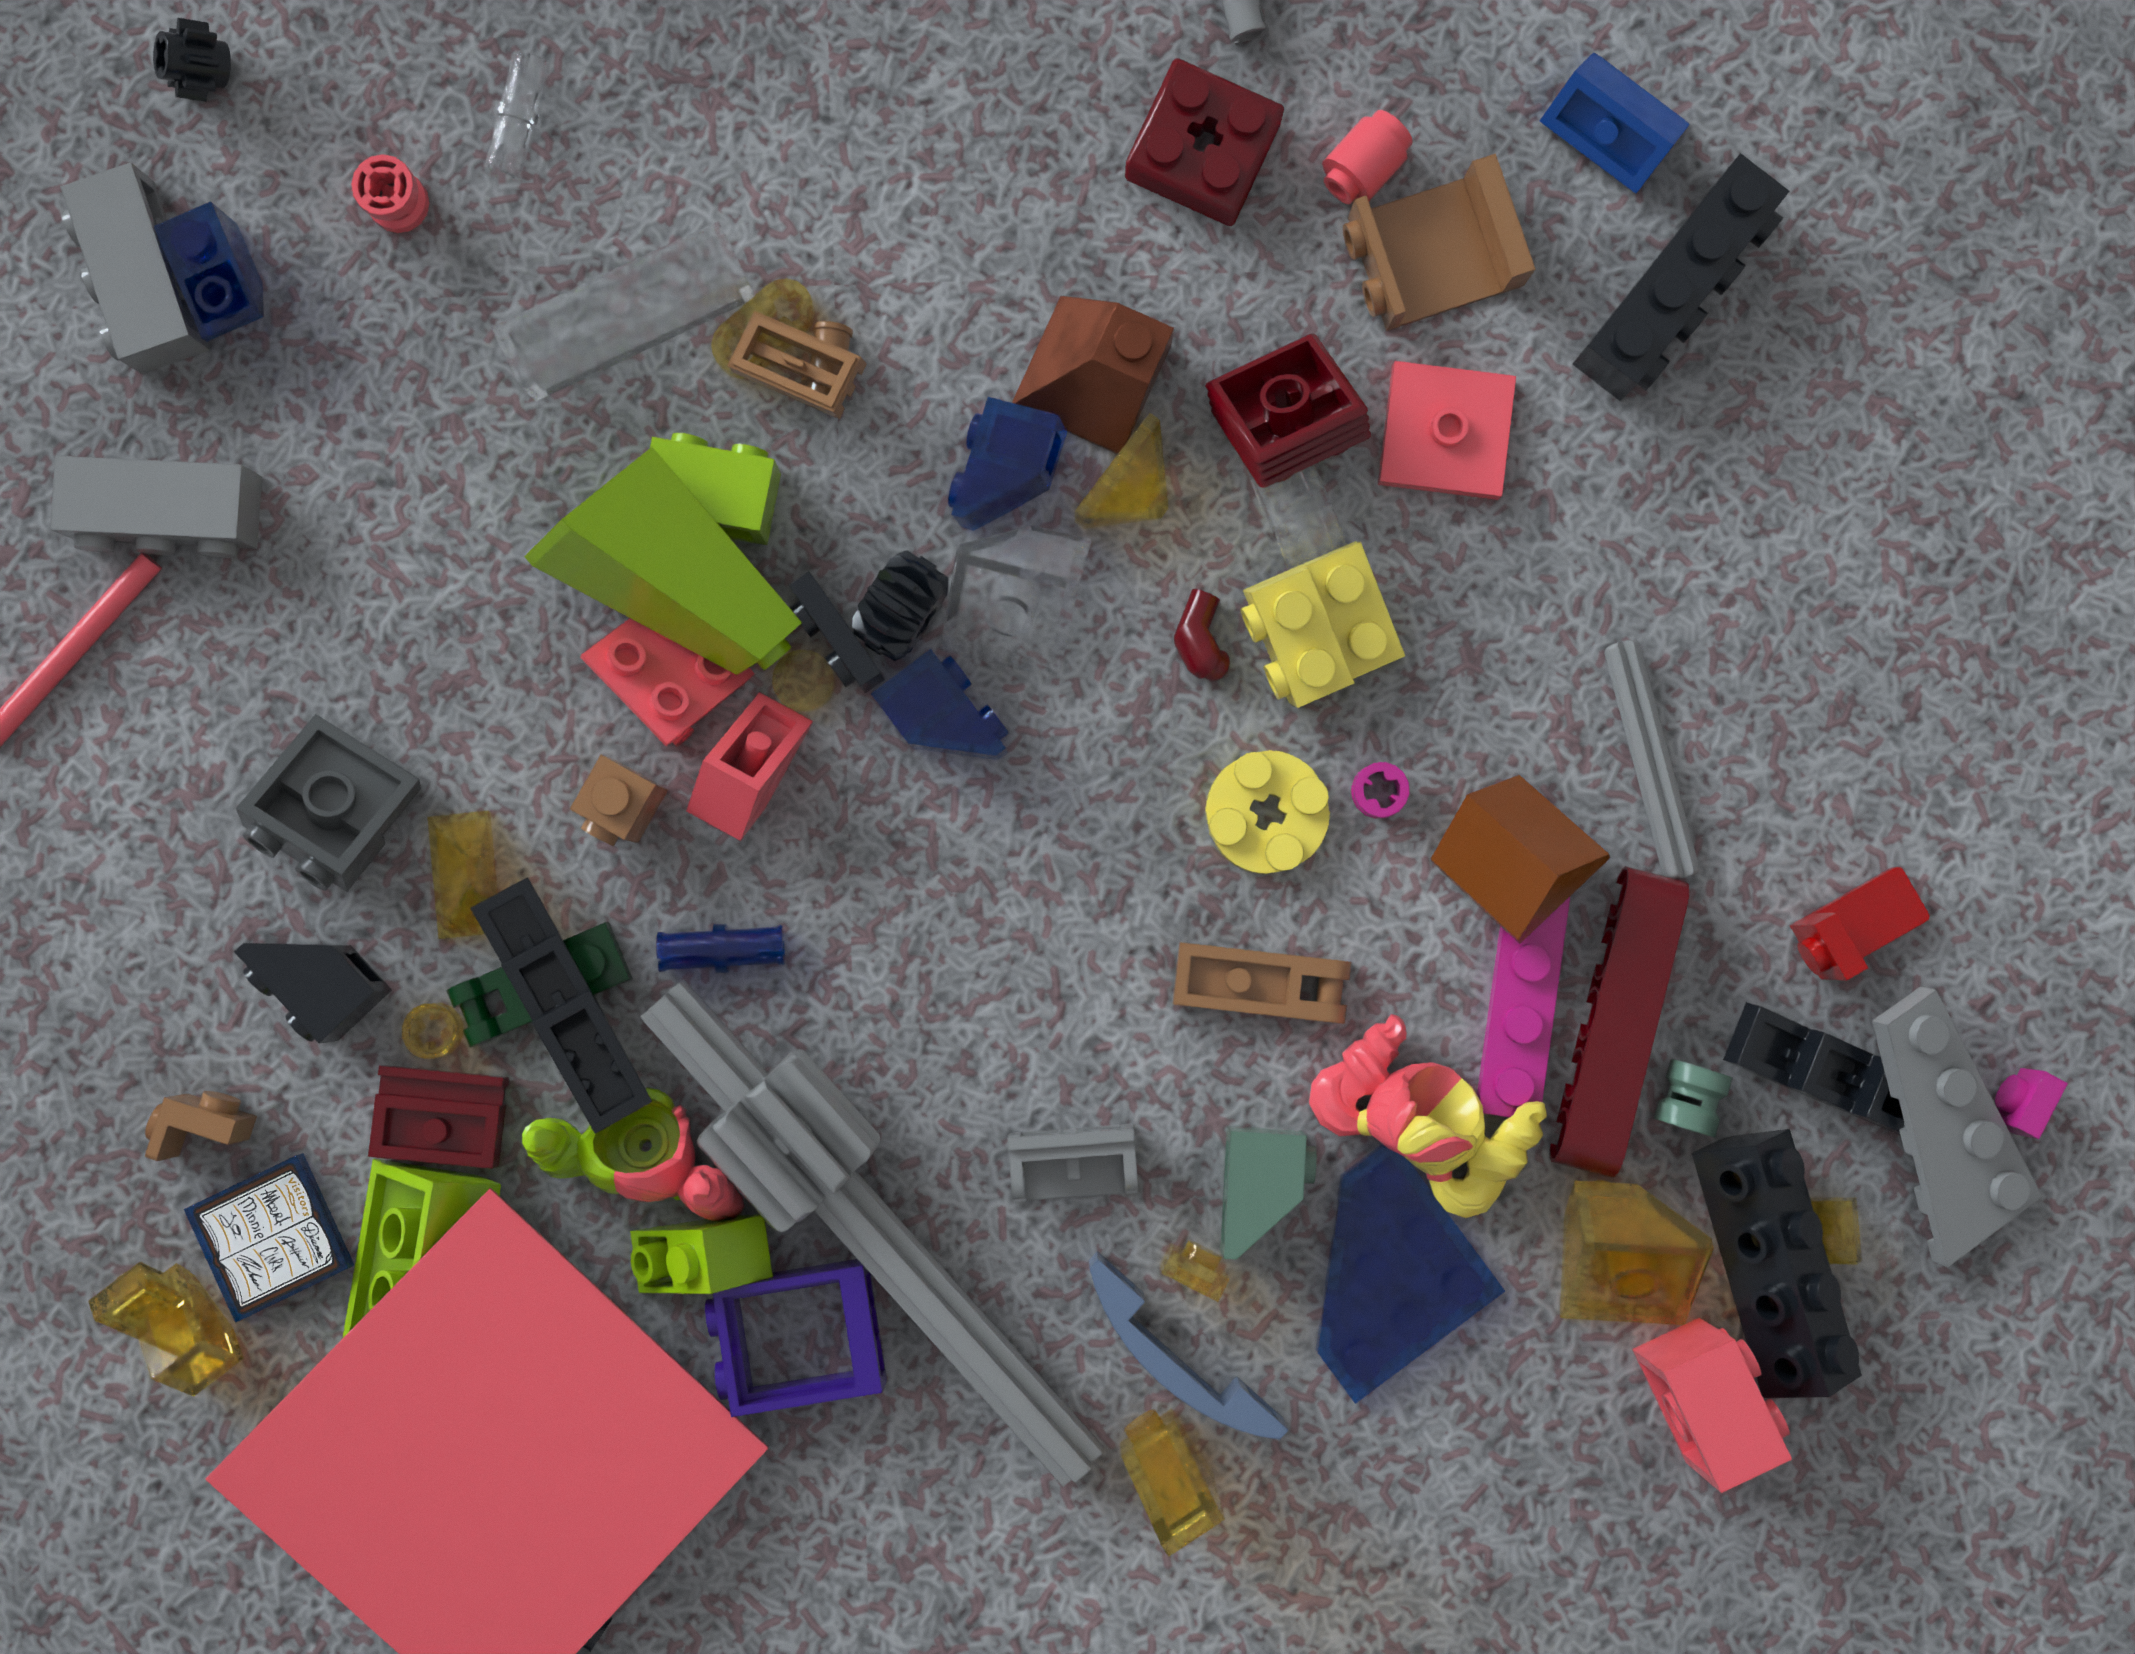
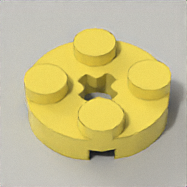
M1272 750L1246 753L1238 760L1226 766L1214 780L1209 790L1205 807L1209 834L1220 853L1229 862L1243 870L1257 874L1291 870L1310 858L1325 838L1330 819L1327 788L1310 766L1293 755ZM1269 795H1272L1279 799L1277 809L1285 814L1283 824L1271 822L1266 830L1260 829L1256 826L1258 815L1250 811L1251 804L1254 800L1264 802Z

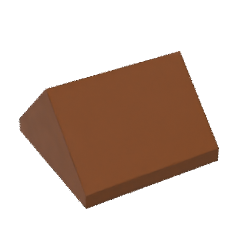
M1517 775L1467 794L1432 855L1431 861L1512 938L1521 944L1610 859V854L1524 778Z

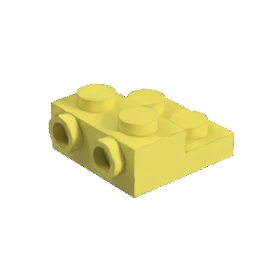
M1354 541L1243 590L1248 602V606L1240 609L1245 626L1255 643L1263 640L1271 659V663L1264 665L1269 685L1278 700L1287 697L1289 703L1297 708L1354 684V678L1405 657L1361 542Z

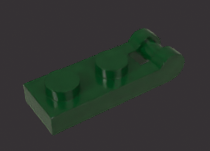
M604 922L564 940L594 995L633 979L609 922ZM502 967L459 983L446 990L453 1008L460 1006L468 1028L464 1029L463 1032L470 1048L532 1022L530 1015ZM499 990L507 1012L491 1017L483 996Z

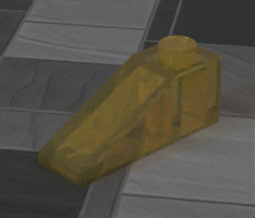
M1172 1408L1161 1416L1158 1415L1155 1409L1149 1410L1127 1425L1124 1432L1128 1438L1120 1442L1121 1457L1159 1542L1168 1557H1170L1225 1520L1214 1474Z

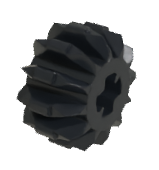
M908 550L890 558L884 569L879 571L876 579L867 588L865 596L858 604V610L852 617L853 634L863 640L866 647L879 655L884 654L893 661L905 657L906 654L913 650L916 643L922 639L926 630L933 624L935 616L943 607L942 603L948 595V577L938 571L935 564L923 556H920V558L915 556Z

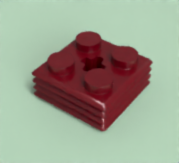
M1176 58L1170 65L1128 155L1125 166V178L1131 183L1224 225L1233 226L1279 130L1284 107L1280 103ZM1203 132H1208L1214 135L1213 144H1209L1204 152L1196 150L1194 148L1195 137H1200Z
M1308 334L1207 382L1205 385L1208 390L1207 396L1210 399L1209 404L1212 407L1211 413L1261 488H1266L1276 482L1285 481L1293 474L1331 456L1340 455L1348 450V448L1371 437L1367 406L1315 334Z

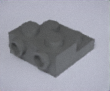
M315 714L236 807V811L243 827L247 829L243 833V837L255 849L271 858H274L281 850L299 861L295 870L313 886L326 891L333 883L348 892L385 846L383 835L419 792L421 784L419 778Z

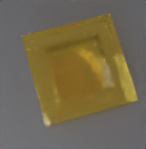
M1810 1198L1813 1210L1818 1215L1822 1224V1241L1829 1264H1859L1862 1261L1857 1198Z
M1188 1240L1184 1249L1170 1243L1159 1264L1162 1274L1219 1302L1230 1280L1226 1271L1218 1267L1222 1257L1191 1240Z

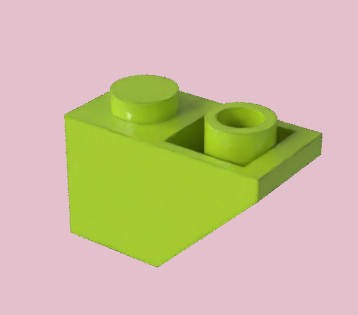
M673 433L671 440L652 436L650 448L653 447L730 539L768 545L781 473L775 459L768 458L769 453L767 451L746 444H734L731 451L708 447V441L686 433Z
M760 1214L738 1215L735 1218H726L721 1221L704 1219L630 1231L633 1249L631 1253V1268L637 1279L639 1293L713 1294L773 1277L765 1219Z

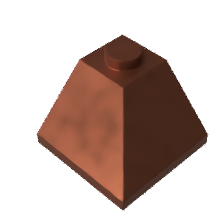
M1060 296L1011 403V407L1122 456L1169 353L1174 327L1117 302Z

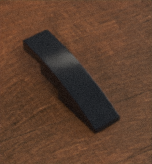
M527 877L472 906L470 909L501 961V966L530 1015L533 1026L594 1133L600 1132L651 1103L652 1099L530 879Z
M1746 1002L1723 1058L1724 1061L1900 1135L1899 1129L1904 1128V1119L1899 1099L1893 1098L1890 1095L1881 1056L1873 1055L1825 1032L1810 1029L1762 1006Z

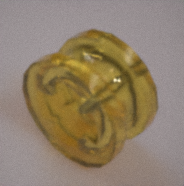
M425 1003L413 1008L406 1015L402 1024V1039L406 1048L413 1055L423 1059L444 1057L451 1054L460 1045L464 1035V1024L460 1014L453 1007L444 1003ZM429 1013L430 1020H437L442 1017L447 1025L440 1032L444 1043L437 1048L435 1041L425 1042L424 1044L419 1037V1034L426 1029L422 1019Z

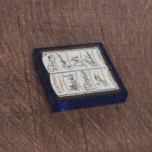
M304 1153L289 1158L184 1209L235 1323L355 1266Z

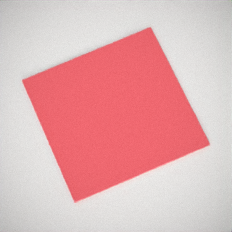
M490 1188L205 1480L398 1654H576L769 1447L737 1417H731L730 1410Z

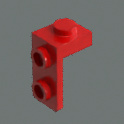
M1892 867L1789 926L1799 941L1797 947L1802 959L1814 974L1818 975L1822 980L1847 981L1868 969L1863 959L1865 956L1927 922L1930 915L1901 867Z

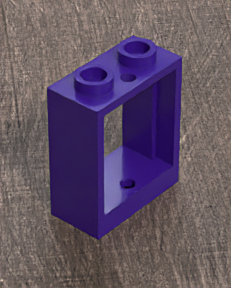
M858 1259L773 1272V1277L713 1293V1298L706 1300L705 1317L710 1337L719 1336L722 1361L715 1363L716 1390L720 1400L728 1399L731 1417L883 1392L887 1383V1375L870 1272ZM840 1283L853 1371L753 1387L740 1298Z

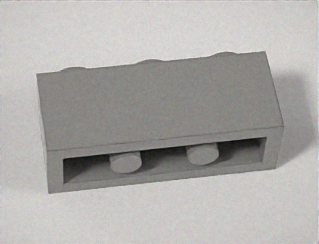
M130 162L60 186L68 209L62 212L63 223L72 241L81 248L87 266L81 269L82 280L91 298L97 304H100L106 324L100 326V333L110 355L115 360H120L143 374L211 350L154 181Z
M55 456L50 530L74 539V548L91 552H114L115 542L136 543L135 550L146 554L175 555L176 545L197 546V554L215 558H236L237 548L257 549L262 476L240 464Z

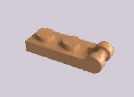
M1179 942L1172 1004L1345 1024L1347 1005L1341 1004L1343 980H1350L1352 962ZM1302 975L1319 977L1316 1001L1300 1000Z

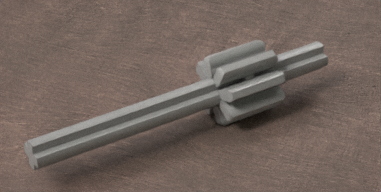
M684 979L640 1016L642 1021L724 1110L699 1135L697 1144L775 1231L783 1232L789 1230L796 1222L800 1223L815 1211L1062 1487L1071 1480L1075 1483L1091 1470V1463L1103 1454L1104 1446L859 1175L856 1169L867 1162L876 1151L880 1135L808 1054L802 1049L794 1050L782 1061H779L766 1071Z

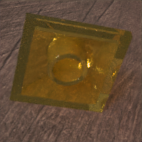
M1603 1180L1574 1181L1564 1213L1560 1318L1685 1325L1714 1250L1712 1238L1638 1184L1610 1183Z

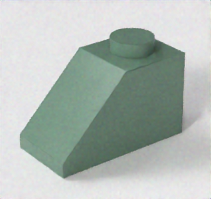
M1227 1126L1220 1252L1224 1259L1237 1260L1303 1200L1304 1183L1314 1184L1317 1163L1316 1147L1306 1146L1307 1136L1302 1131Z

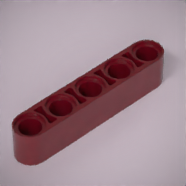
M1627 866L1622 868L1617 877L1616 883L1622 885L1617 905H1610L1601 943L1607 944L1602 965H1595L1586 1001L1592 1004L1587 1025L1582 1023L1580 1025L1571 1060L1577 1066L1572 1085L1565 1084L1556 1122L1562 1124L1557 1145L1551 1143L1549 1148L1551 1162L1610 1178L1616 1177L1619 1173L1626 1155L1689 900V884L1687 882Z

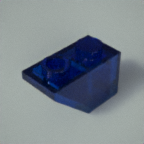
M210 201L154 226L203 340L208 342L264 317L263 282L237 223Z
M992 397L987 398L983 414L976 413L968 429L966 446L971 452L965 471H958L955 474L949 490L948 505L953 508L951 515L962 528L974 531L1050 490L1067 435L1059 415Z
M929 649L871 693L912 749L999 760L1008 753L1006 747L1000 741L1009 734L1008 730L988 704L977 710L963 691L970 687L972 683L951 655L940 662L934 652Z

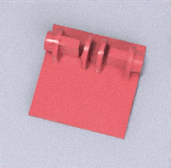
M631 618L580 656L666 747L670 743L677 747L685 742L694 732L692 726L743 686L755 674L748 668L736 675Z

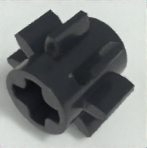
M177 18L176 29L169 28V32H158L154 43L153 64L157 78L168 80V87L175 88L176 98L207 102L208 92H215L216 88L223 89L226 87L231 71V55L228 44L225 41L217 40V33L209 32V23Z

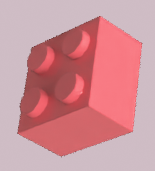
M1697 1318L1632 1349L1686 1464L1720 1493L1792 1460L1782 1439L1790 1435L1788 1425L1775 1402L1770 1398L1764 1401L1754 1378L1761 1375V1369L1753 1352L1743 1339L1736 1341L1724 1328L1718 1329L1703 1319Z

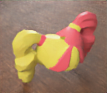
M1391 1014L1386 1023H1376L1364 1033L1363 1039L1355 1041L1342 1052V1062L1320 1071L1311 1085L1309 1098L1311 1109L1318 1123L1336 1135L1350 1136L1361 1134L1373 1136L1385 1147L1404 1156L1410 1163L1425 1172L1427 1179H1429L1433 1196L1446 1212L1464 1218L1485 1213L1500 1196L1506 1181L1515 1179L1528 1163L1527 1150L1535 1147L1542 1138L1543 1132L1540 1122L1547 1117L1545 1104L1535 1101L1526 1102L1517 1107L1513 1116L1504 1120L1489 1139L1485 1136L1482 1103L1473 1087L1463 1080L1452 1068L1429 1062L1411 1064L1392 1073L1387 1071V1067L1399 1055L1398 1047L1406 1040L1407 1035L1403 1019ZM1365 1095H1371L1367 1108L1360 1111L1356 1106L1359 1099ZM1467 1162L1468 1170L1466 1175L1461 1178H1454L1452 1176L1453 1170Z

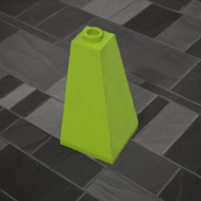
M653 447L562 518L524 556L533 567L736 675L756 663L763 671L773 665L791 649L792 646L785 638L802 623Z

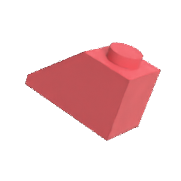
M759 692L703 760L686 812L741 841L765 810L813 721Z

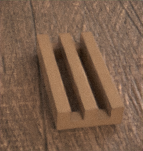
M754 311L727 366L733 373L840 419L845 410L842 403L846 396L851 397L856 387L853 381L857 373L862 375L867 364L861 356ZM763 332L841 366L838 375H835L761 343L757 339L760 333ZM750 354L826 386L831 390L827 396L749 362L747 359Z

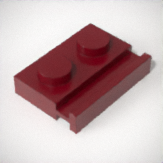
M389 1065L379 1066L378 1075H381L379 1094H375L368 1157L490 1169L499 1167L506 1110L504 1099L506 1087L509 1085V1077Z

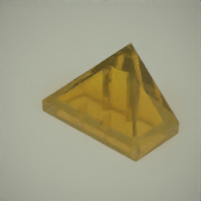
M1148 414L1076 508L1075 522L1084 529L1160 519L1168 510L1160 420L1153 414Z
M490 811L427 817L438 939L485 935L470 908L498 893Z

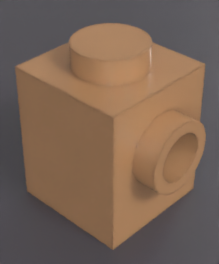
M600 754L570 810L586 818L581 826L582 830L611 846L616 844L619 837L626 841L638 843L668 789L622 763Z

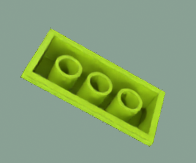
M373 1159L342 1339L490 1188L500 1196L501 1184L470 1173Z

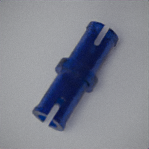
M714 924L712 931L657 932L656 955L657 959H660L658 961L659 972H666L667 970L715 968L716 973H729L731 966L785 965L783 925L728 930L727 924Z

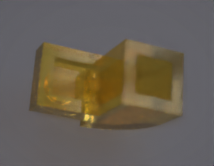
M139 1262L88 1300L94 1321L139 1340L152 1380L193 1397L244 1359L231 1324L196 1276L177 1263L163 1273Z

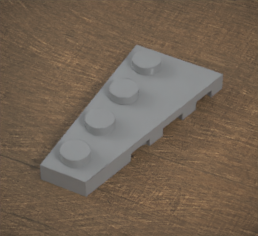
M1920 986L1872 1020L1890 1095L1893 1098L1899 1099L1904 1119V1128L1899 1129L1905 1153L1912 1155L1920 1183L1919 1186L1914 1187L1919 1211L1928 1215L1933 1235L1932 1239L1927 1240L1931 1259L1933 1262L1948 1268L2043 1196L1936 990Z

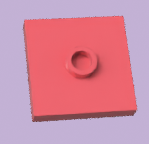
M1394 361L1391 370L1378 485L1499 500L1503 493L1516 376Z

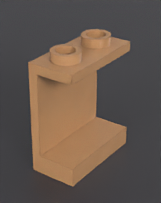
M1496 153L1472 161L1463 179L1374 208L1370 207L1367 196L1354 200L1350 210L1349 222L1343 224V236L1348 253L1353 260L1362 258L1369 279L1362 283L1363 295L1368 311L1372 317L1381 315L1386 331L1523 287L1536 270Z

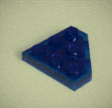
M1383 1144L1341 1174L1334 1232L1331 1239L1321 1322L1319 1324L1316 1344L1317 1353L1355 1404L1505 1292L1464 1234L1433 1196L1432 1191L1412 1164L1404 1156L1393 1152Z

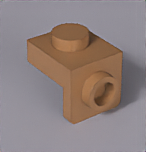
M203 1091L201 1098L191 1094L164 1097L163 1102L157 1105L151 1113L146 1125L145 1136L150 1141L145 1157L155 1161L178 1157L187 1132L226 1145L249 1140L257 1116L240 1111L241 1100L224 1093Z

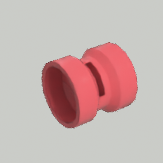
M381 154L369 157L361 162L355 170L351 183L353 196L359 206L379 226L390 232L402 233L413 230L425 219L429 208L428 192L405 163L394 156Z

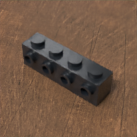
M1740 153L1572 364L1619 401L1637 384L1646 391L1669 364L1670 360L1662 355V352L1674 337L1684 343L1707 316L1708 312L1701 308L1700 304L1713 289L1719 295H1722L1745 268L1746 265L1737 257L1749 242L1759 248L1784 217L1777 213L1775 209L1790 191Z
M1790 1129L1730 1136L1693 1152L1692 1157L1745 1340L1761 1369V1375L1756 1378L1762 1397H1831L1862 1376L1859 1367V1351L1848 1330L1840 1302V1286L1836 1277L1832 1274L1822 1241V1224L1818 1215L1813 1210L1804 1179V1162L1800 1153L1795 1148Z

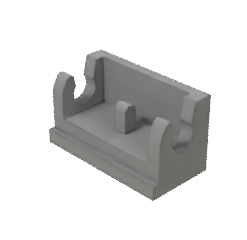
M1132 1124L1009 1133L1008 1135L1011 1191L1014 1203L1029 1200L1138 1193L1135 1138Z

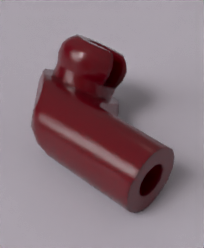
M1192 589L1174 634V644L1187 670L1198 679L1206 678L1209 681H1218L1227 674L1230 667L1229 655L1226 651L1220 650L1209 630L1220 599L1208 592Z

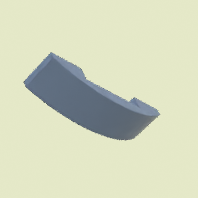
M1098 1251L1090 1258L1089 1269L1094 1287L1113 1328L1138 1362L1162 1386L1198 1412L1219 1423L1256 1436L1281 1440L1288 1432V1427L1284 1418L1237 1376L1221 1394L1214 1390L1133 1317L1145 1303L1144 1292Z

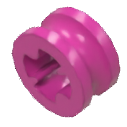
M1387 762L1373 763L1361 769L1354 777L1351 786L1352 800L1356 808L1364 815L1375 819L1387 818L1399 812L1406 804L1410 794L1409 782L1404 772L1396 765ZM1374 773H1380L1384 782L1394 781L1397 794L1388 796L1392 804L1386 808H1380L1377 799L1367 800L1364 795L1363 787L1372 785L1373 782L1368 777Z

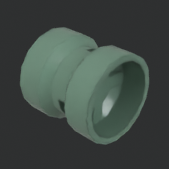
M1671 1059L1666 1074L1670 1084L1666 1097L1658 1100L1653 1119L1715 1138L1720 1124V1118L1716 1113L1719 1101L1728 1096L1733 1078L1706 1068ZM1683 1096L1702 1101L1701 1107L1682 1101Z

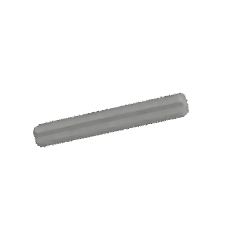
M1637 640L1618 642L1608 646L1605 649L1604 655L1662 874L1673 879L1689 877L1698 873L1699 864L1641 645Z

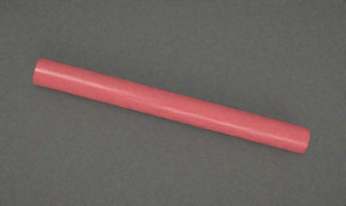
M146 553L139 554L0 708V747L159 573L162 567Z

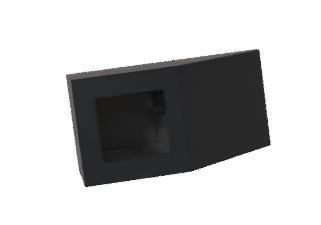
M243 943L234 951L247 966L243 970L247 980L264 995H274L289 1011L285 1015L288 1024L301 1037L310 1042L316 1040L320 1044L339 1041L392 991L387 983L351 945Z

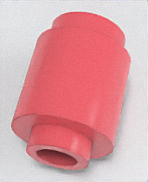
M1377 110L1372 117L1365 116L1361 118L1323 160L1322 165L1326 173L1324 183L1331 194L1345 204H1351L1355 199L1367 196L1368 201H1370L1407 160L1406 151L1413 143L1407 128L1395 116L1384 110Z

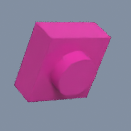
M2020 1068L2017 1075L2009 1076L2001 1084L1995 1097V1105L1999 1108V1113L2009 1132L2015 1135L2040 1139L2068 1083L2046 1071Z

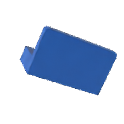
M1592 53L1574 71L1540 119L1542 124L1635 194H1637L1689 126L1685 119L1596 53Z

